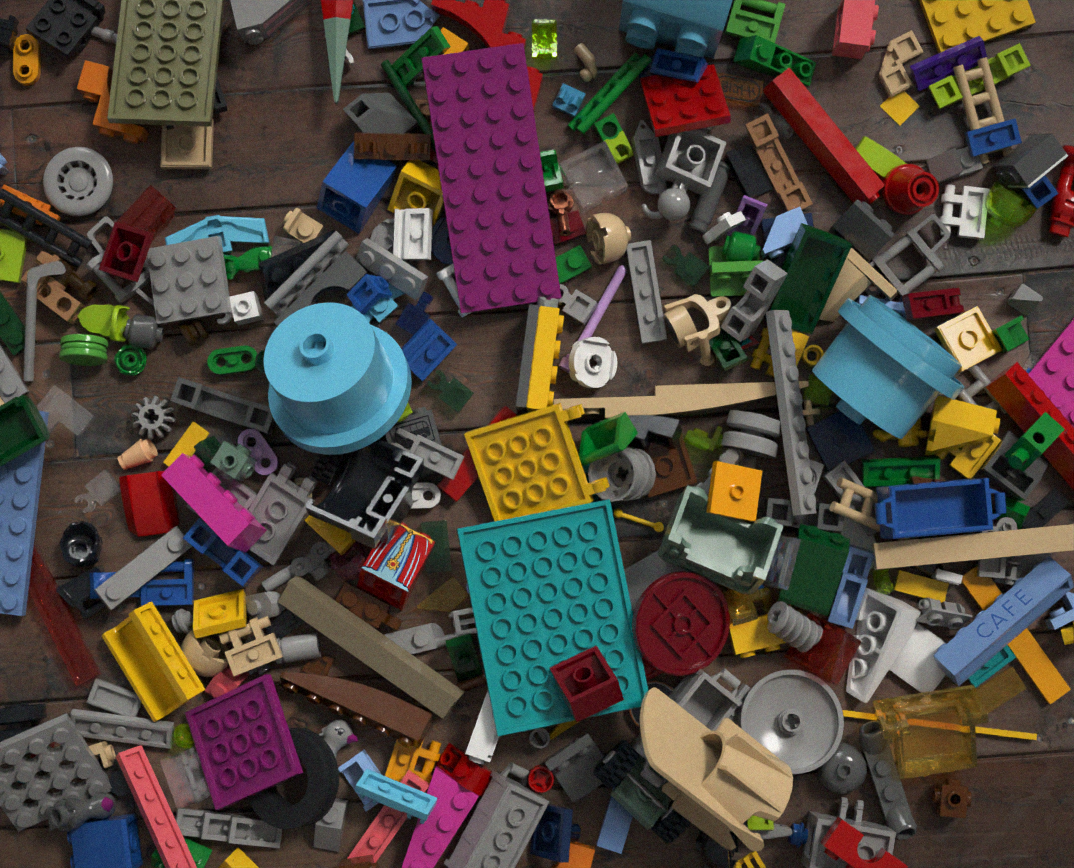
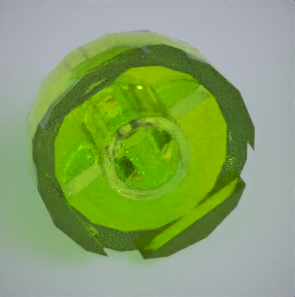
M995 181L985 199L986 210L992 216L989 220L1001 229L1004 225L1015 228L1026 224L1038 209L1013 190H1007L1004 188L1005 185Z

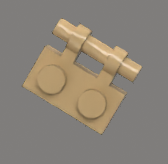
M268 616L261 619L256 617L251 619L250 623L246 624V627L230 630L219 635L222 644L232 641L234 649L226 651L225 655L233 676L283 657L275 633L264 636L262 629L271 626ZM254 633L256 640L243 645L241 637Z

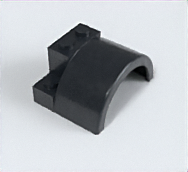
M380 439L362 449L349 452L343 470L331 492L320 504L315 506L313 500L309 499L305 505L306 511L310 516L350 533L351 539L375 549L379 541L389 544L412 507V488L424 471V458Z

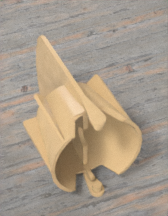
M653 687L647 691L640 711L641 738L650 766L669 781L662 786V791L674 800L672 808L726 850L736 848L730 834L731 830L750 850H762L764 848V841L761 835L750 832L743 823L753 815L771 821H776L781 817L792 792L793 775L791 768L786 762L776 757L729 718H723L717 730L711 731L659 689Z

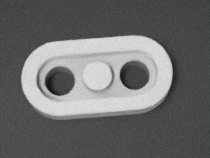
M416 483L412 488V507L410 509L435 507L441 499L439 488L433 483ZM426 491L433 493V498L429 501L424 499Z

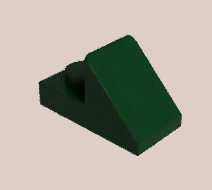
M720 328V333L717 336L709 339L710 349L716 357L720 370L727 371L748 361L736 338Z
M471 634L445 640L458 682L483 674Z

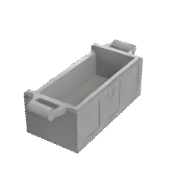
M725 668L712 677L699 669L694 674L685 675L668 697L708 729L716 731L723 718H728L736 707L741 706L742 702L735 697L741 681ZM720 677L723 681L730 685L733 688V690L729 692L718 682H716V680ZM640 732L631 743V746L646 759L644 769L640 775L658 788L668 780L664 777L660 778L648 768L650 764L644 752Z
M511 762L500 774L495 771L491 772L492 780L479 801L466 829L463 831L450 859H446L444 862L448 868L516 867L549 804L548 800L526 786L529 775L527 769ZM508 773L522 778L521 782L519 783L508 778Z

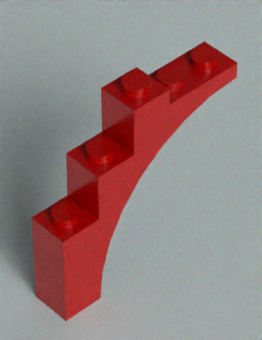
M432 0V10L468 28L483 42L486 48L524 43V50L526 49V39L522 38L521 34L516 32L504 33L510 12L509 4L505 0H484L483 7H479L478 3L470 0H465L464 3L456 0ZM527 66L533 110L535 112L543 82V74L539 73L538 69Z

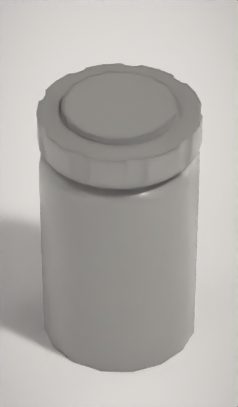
M318 633L284 637L281 640L277 638L283 654L282 658L275 660L277 664H283V661L288 663L321 658Z

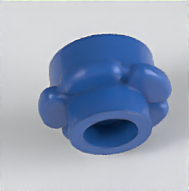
M802 822L799 824L792 823L790 826L792 834L788 836V843L796 845V848H800L801 844H806L808 829L804 827Z

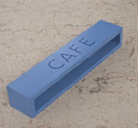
M1050 556L1043 561L1037 562L1030 573L1025 577L1019 578L1009 591L995 599L994 604L987 610L979 612L973 622L967 627H962L951 641L942 644L937 649L936 654L933 655L937 666L954 683L960 686L1074 587L1071 574Z

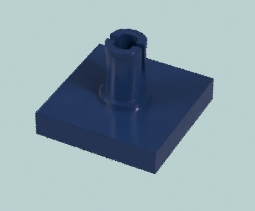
M548 804L531 836L530 854L560 863L569 862L570 840H578L581 835L573 833L581 832L579 824H572L573 809Z

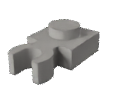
M560 284V290L564 294L561 298H558V305L565 304L562 311L585 325L598 306V303L577 289L571 295L567 287Z

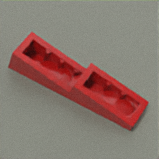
M504 406L488 425L516 417L517 415L507 406ZM469 447L462 454L464 459L454 480L444 476L437 484V487L455 502L461 498L479 477Z

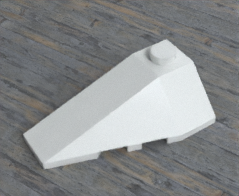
M865 588L856 620H858L856 635H853L852 643L855 644L853 659L849 661L846 692L862 702L868 703L911 637L917 623L916 619L920 616L921 611L901 600Z

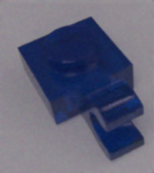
M423 292L415 306L408 303L396 325L414 335L431 317L425 311L434 297Z

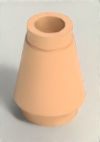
M149 438L145 440L140 439L122 455L118 456V462L126 470L153 461L158 452L154 443Z

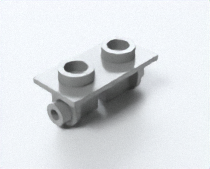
M926 597L919 601L918 606L922 610V615L916 621L927 623L930 626L938 625L948 627L949 629H959L973 616L965 614V608L959 603L946 601L941 603L940 600Z

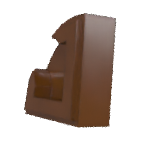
M321 656V658L312 659L304 665L301 672L328 676L336 658Z

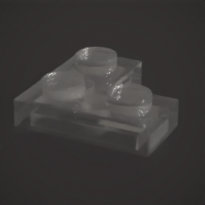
M56 385L51 388L37 406L39 411L49 412L47 425L49 434L61 422L77 436H81L96 417Z

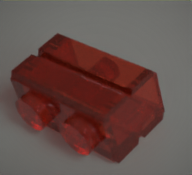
M150 185L117 222L154 233L153 241L158 235L156 230L163 223L166 225L174 218V211L177 208Z

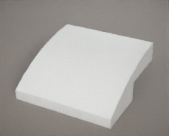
M917 623L911 637L889 670L929 697L946 675L937 666L933 656L936 654L937 649L946 642Z

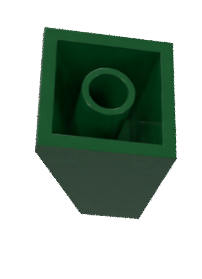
M800 523L792 543L794 545L791 557L786 559L783 566L787 571L784 584H781L783 579L781 572L778 601L828 616L849 554L850 539L839 533H830L820 530L816 526H807Z

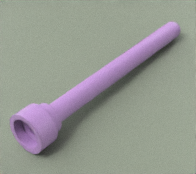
M624 265L617 268L578 341L593 335L627 273V268ZM570 354L563 357L558 365L559 368L567 373L570 372Z

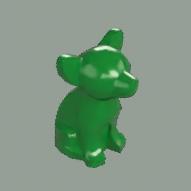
M273 246L252 248L240 257L224 255L227 280H232L238 271L246 273L259 271L258 263L272 257Z

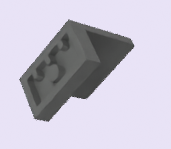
M587 731L545 759L546 766L553 772L572 802L578 801L603 784L593 774V771L604 756Z

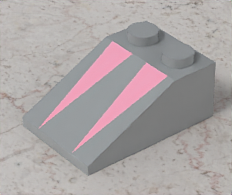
M230 0L236 27L244 43L254 45L272 36L307 7L311 0Z

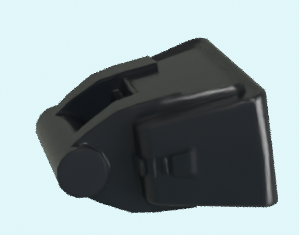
M102 565L88 570L56 589L65 602L71 607H76L80 610L85 620L107 608L100 598H98L100 601L89 607L86 601L90 600V573L105 572Z

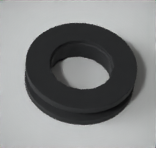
M289 728L297 755L304 762L308 772V786L305 796L297 804L287 802L279 794L276 785L248 797L255 813L264 822L273 827L294 829L312 825L329 812L336 799L339 787V770L336 758L327 742L309 729Z

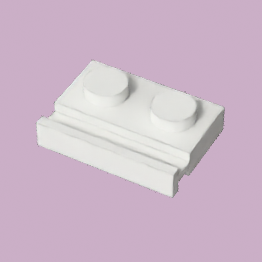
M395 209L393 255L407 261L431 260L432 209Z

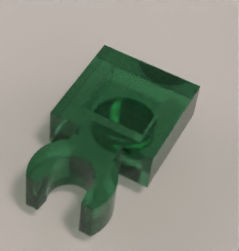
M672 245L670 249L676 253V257L670 259L664 255L663 261L668 265H676L677 268L674 274L694 288L709 269V266L691 252L684 257L680 248Z
M437 370L435 373L441 377V382L435 385L428 381L429 387L433 390H441L442 393L438 398L457 413H460L474 395V392L456 378H453L450 383L447 382L445 374Z

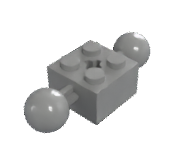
M716 126L669 134L655 175L673 182L672 188L665 190L658 199V210L664 218L676 221L686 216L690 209V200L686 194L687 189L700 195L711 188L726 145L725 141L707 134L708 130Z

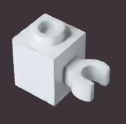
M251 291L230 296L232 313H226L225 317L217 319V322L219 324H227L234 318V322L238 325L264 320L258 295Z

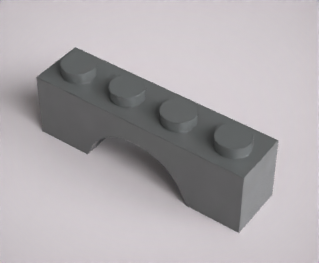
M347 251L343 254L337 253L330 260L329 264L331 266L325 272L319 271L312 278L311 281L313 283L306 290L302 288L293 297L295 301L288 308L284 306L275 315L277 319L274 323L279 326L282 321L294 312L314 305L317 299L328 291L344 290L349 292L368 272Z
M178 377L170 400L175 404L272 435L276 423L269 406L232 396Z

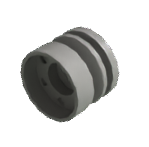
M626 447L621 452L590 463L588 477L589 483L607 477L610 487L606 488V491L595 493L601 499H610L611 502L641 499L650 492L654 486L656 471L651 457L639 448Z

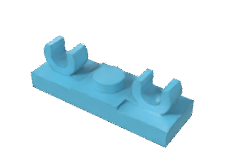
M369 769L365 770L355 787V792L360 794L361 799L367 796L373 799V804L379 802L400 812L407 813V818L409 819L412 816L420 818L421 824L427 821L438 799Z

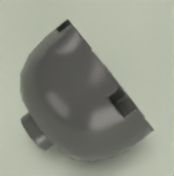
M840 742L837 750L826 763L815 769V775L820 784L828 791L836 794H849L857 790L864 782L867 774L866 761L862 753L853 745Z

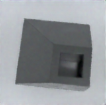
M390 93L361 94L343 108L351 126L357 132L409 133L419 125Z

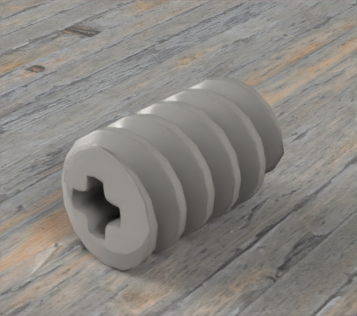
M782 601L777 602L770 608L767 615L768 631L775 634L778 638H782L784 642L790 643L802 653L807 652L821 639L822 627Z

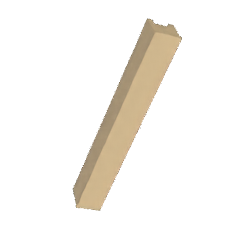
M1074 524L873 543L874 570L1074 551Z

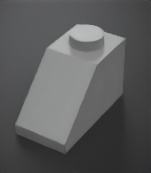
M336 798L329 812L316 822L314 847L339 852L349 800Z

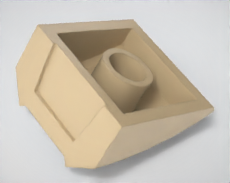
M847 258L821 313L820 320L834 322L840 316L838 309L845 300L850 298L855 301L871 285L867 277Z

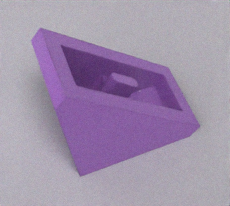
M744 195L736 213L741 211L746 220L728 232L727 235L731 236L732 232L737 231L754 236L767 204Z

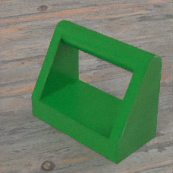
M626 412L586 427L582 431L579 451L582 466L625 450L635 438L638 432Z

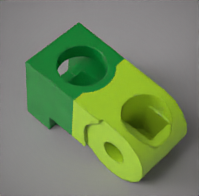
M614 113L593 124L592 128L615 165L634 156L632 148Z

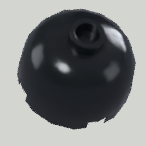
M732 830L730 834L736 845V848L733 850H726L704 832H702V836H697L696 851L701 852L702 860L709 868L736 867L737 860H732L735 852H738V837Z

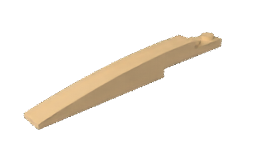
M799 381L800 390L809 386L808 381ZM775 382L661 385L654 387V396L553 399V405L561 403L563 410L582 404L585 412L584 415L600 414L599 410H604V420L623 412H626L628 416H667L705 411L777 396Z

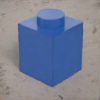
M1046 175L1030 188H1021L1037 209L1059 194Z

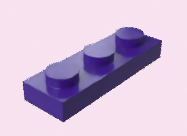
M977 36L911 65L910 70L916 89L920 91L951 75L952 77L955 76L953 67L963 65L966 71L978 66L977 60L987 57L983 39Z

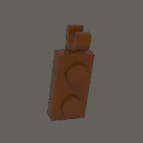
M348 582L344 583L335 600L360 619L376 628H379L383 622L399 630L403 620L387 613L391 605Z

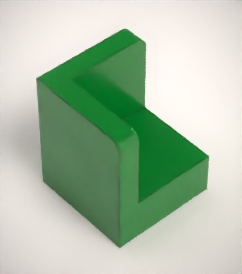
M1022 315L992 331L1003 349L1001 351L1002 354L1029 340L1020 323L1024 320Z

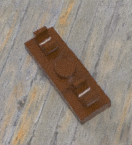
M354 132V159L430 160V134Z

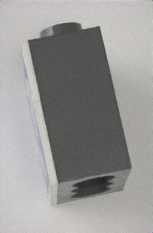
M1053 133L1031 134L993 166L997 170L996 175L1003 184H1007L1008 187L1030 188L1068 157Z

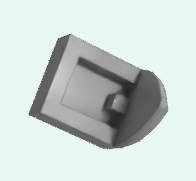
M269 591L245 596L249 621L256 617L258 619L266 616L270 618L281 614L286 608L277 602L281 594Z

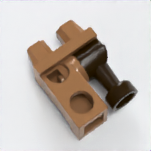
M41 251L35 260L38 265L61 261L66 271L64 274L41 277L37 283V299L67 322L74 325L79 319L77 315L87 306L65 292L66 288L71 285L79 290V297L89 301L97 292L98 285L92 280L86 282L82 280L71 265L55 254L52 256ZM26 272V273L24 274V276L21 278V282H22L26 287H27V272Z

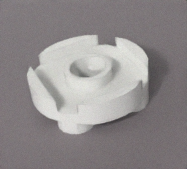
M587 337L576 341L572 345L569 356V374L573 381H577L581 386L587 388H599L606 385L605 383L614 377L617 370V356L615 351H611V348L607 345L609 343L605 339ZM593 356V360L597 361V365L591 368L589 360Z

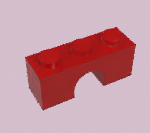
M839 816L820 842L826 847L823 851L835 861L840 857L848 863L845 868H908L906 864L883 848L871 859L860 858L857 847L864 835Z

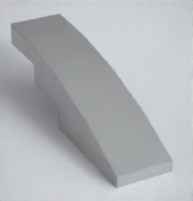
M177 807L175 820L183 836L227 841L232 844L280 848L282 829L267 824L261 818Z

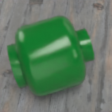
M734 231L731 236L726 235L722 255H725L727 262L757 261L761 246L756 245L757 240L755 236Z

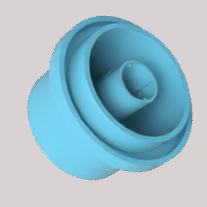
M871 295L866 298L862 305L850 298L845 300L838 309V312L848 322L812 369L813 373L841 398L836 407L859 425L867 418L899 439H903L940 393L955 400L965 388L954 377L962 366L957 359L897 312Z
M318 303L294 312L274 330L264 352V370L270 382L268 402L272 416L283 434L292 443L304 450L318 454L336 455L362 449L384 436L396 424L407 406L412 379L410 367L403 351L388 333L370 325L368 320L359 311L350 306L340 303Z

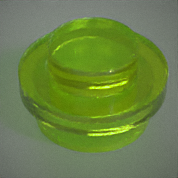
M180 724L174 728L172 739L177 747L186 750L195 745L189 724Z

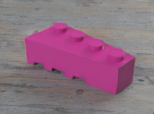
M182 453L161 476L227 546L247 552L267 530L255 519L249 510L238 502L234 494L229 490H225L220 485L221 481L213 473H208L203 468L205 464L197 456L193 455L191 457Z
M438 766L434 770L427 794L438 798L436 806L424 824H421V819L418 818L402 868H434L479 795L461 786Z

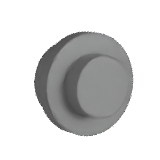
M181 608L176 611V614L172 615V624L175 630L182 634L189 633L193 629V615L189 611Z

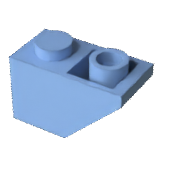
M801 207L776 216L761 251L762 258L769 256L770 259L784 254V249L791 247L800 224L808 225Z

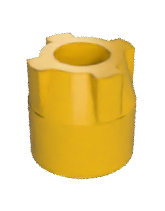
M810 345L804 349L801 359H803L808 367H813L823 356L824 352L818 345ZM809 352H813L816 355L815 361L808 360L807 354Z

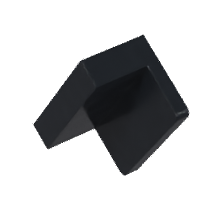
M748 145L738 151L733 149L725 154L724 160L731 166V173L743 196L754 199L772 190L773 185L752 145Z

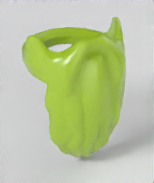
M94 304L85 307L77 315L81 325L89 332L110 336L112 341H126L123 333L127 320L130 319L126 311L130 310L129 307Z

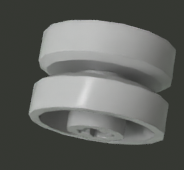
M730 410L726 424L730 428L741 432H725L721 446L727 449L740 448L741 450L743 449L744 454L750 453L753 456L775 459L779 445L764 437H780L782 434L780 421L753 412Z

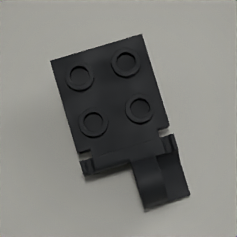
M48 0L26 27V31L69 59L75 51L79 53L86 47L91 38L92 29L95 26H99L98 19L100 21L104 20L105 7L96 0Z

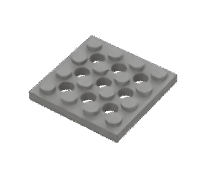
M67 713L0 742V765L4 763L13 765L8 769L0 767V806L18 832L48 819L46 809L54 807V804L60 800L76 798L85 801L96 793L111 792L110 789L112 787L109 777ZM52 742L61 744L59 747L51 748L48 746ZM27 753L37 754L34 758L24 757ZM64 760L73 761L70 765L60 764ZM41 770L49 772L47 775L39 776L36 774L38 771ZM77 777L84 779L79 783L72 782ZM15 781L24 782L21 786L12 785ZM51 788L60 789L57 793L48 792ZM29 798L37 800L34 803L24 802L26 799Z

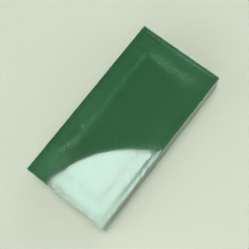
M447 520L422 522V532L429 535L435 541L434 548L426 562V573L452 571Z

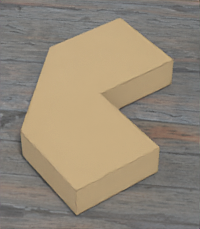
M912 30L888 43L878 78L889 98L913 86L902 64L922 55L923 50Z

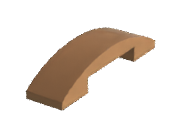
M767 113L745 124L755 153L785 210L788 212L797 207H801L802 210L812 205L813 203L802 181L799 182L785 154L769 114Z

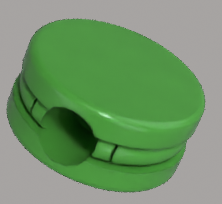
M70 334L60 339L61 351L59 352V359L65 363L81 366H98L107 362L106 348L108 347V341L105 338L87 334Z

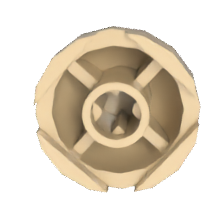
M611 213L590 215L592 218L587 219L586 236L587 242L592 240L595 251H590L594 261L601 265L621 258L628 247V241L631 240L629 227L625 226L618 216Z
M193 629L184 638L181 650L196 675L213 677L229 665L225 652L231 650L227 643L222 644L220 638L219 642L211 635L195 638Z

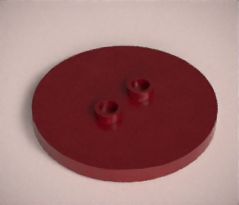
M687 571L668 573L652 582L640 596L632 620L633 639L642 658L653 668L675 676L694 674L699 669L702 670L710 665L723 649L730 627L729 608L721 590L708 578Z

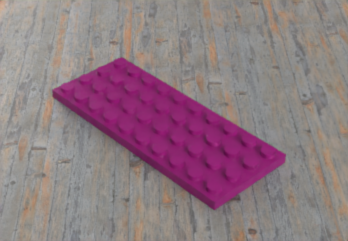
M524 43L421 58L460 312L468 313L538 302V296L546 297L547 300L561 298Z

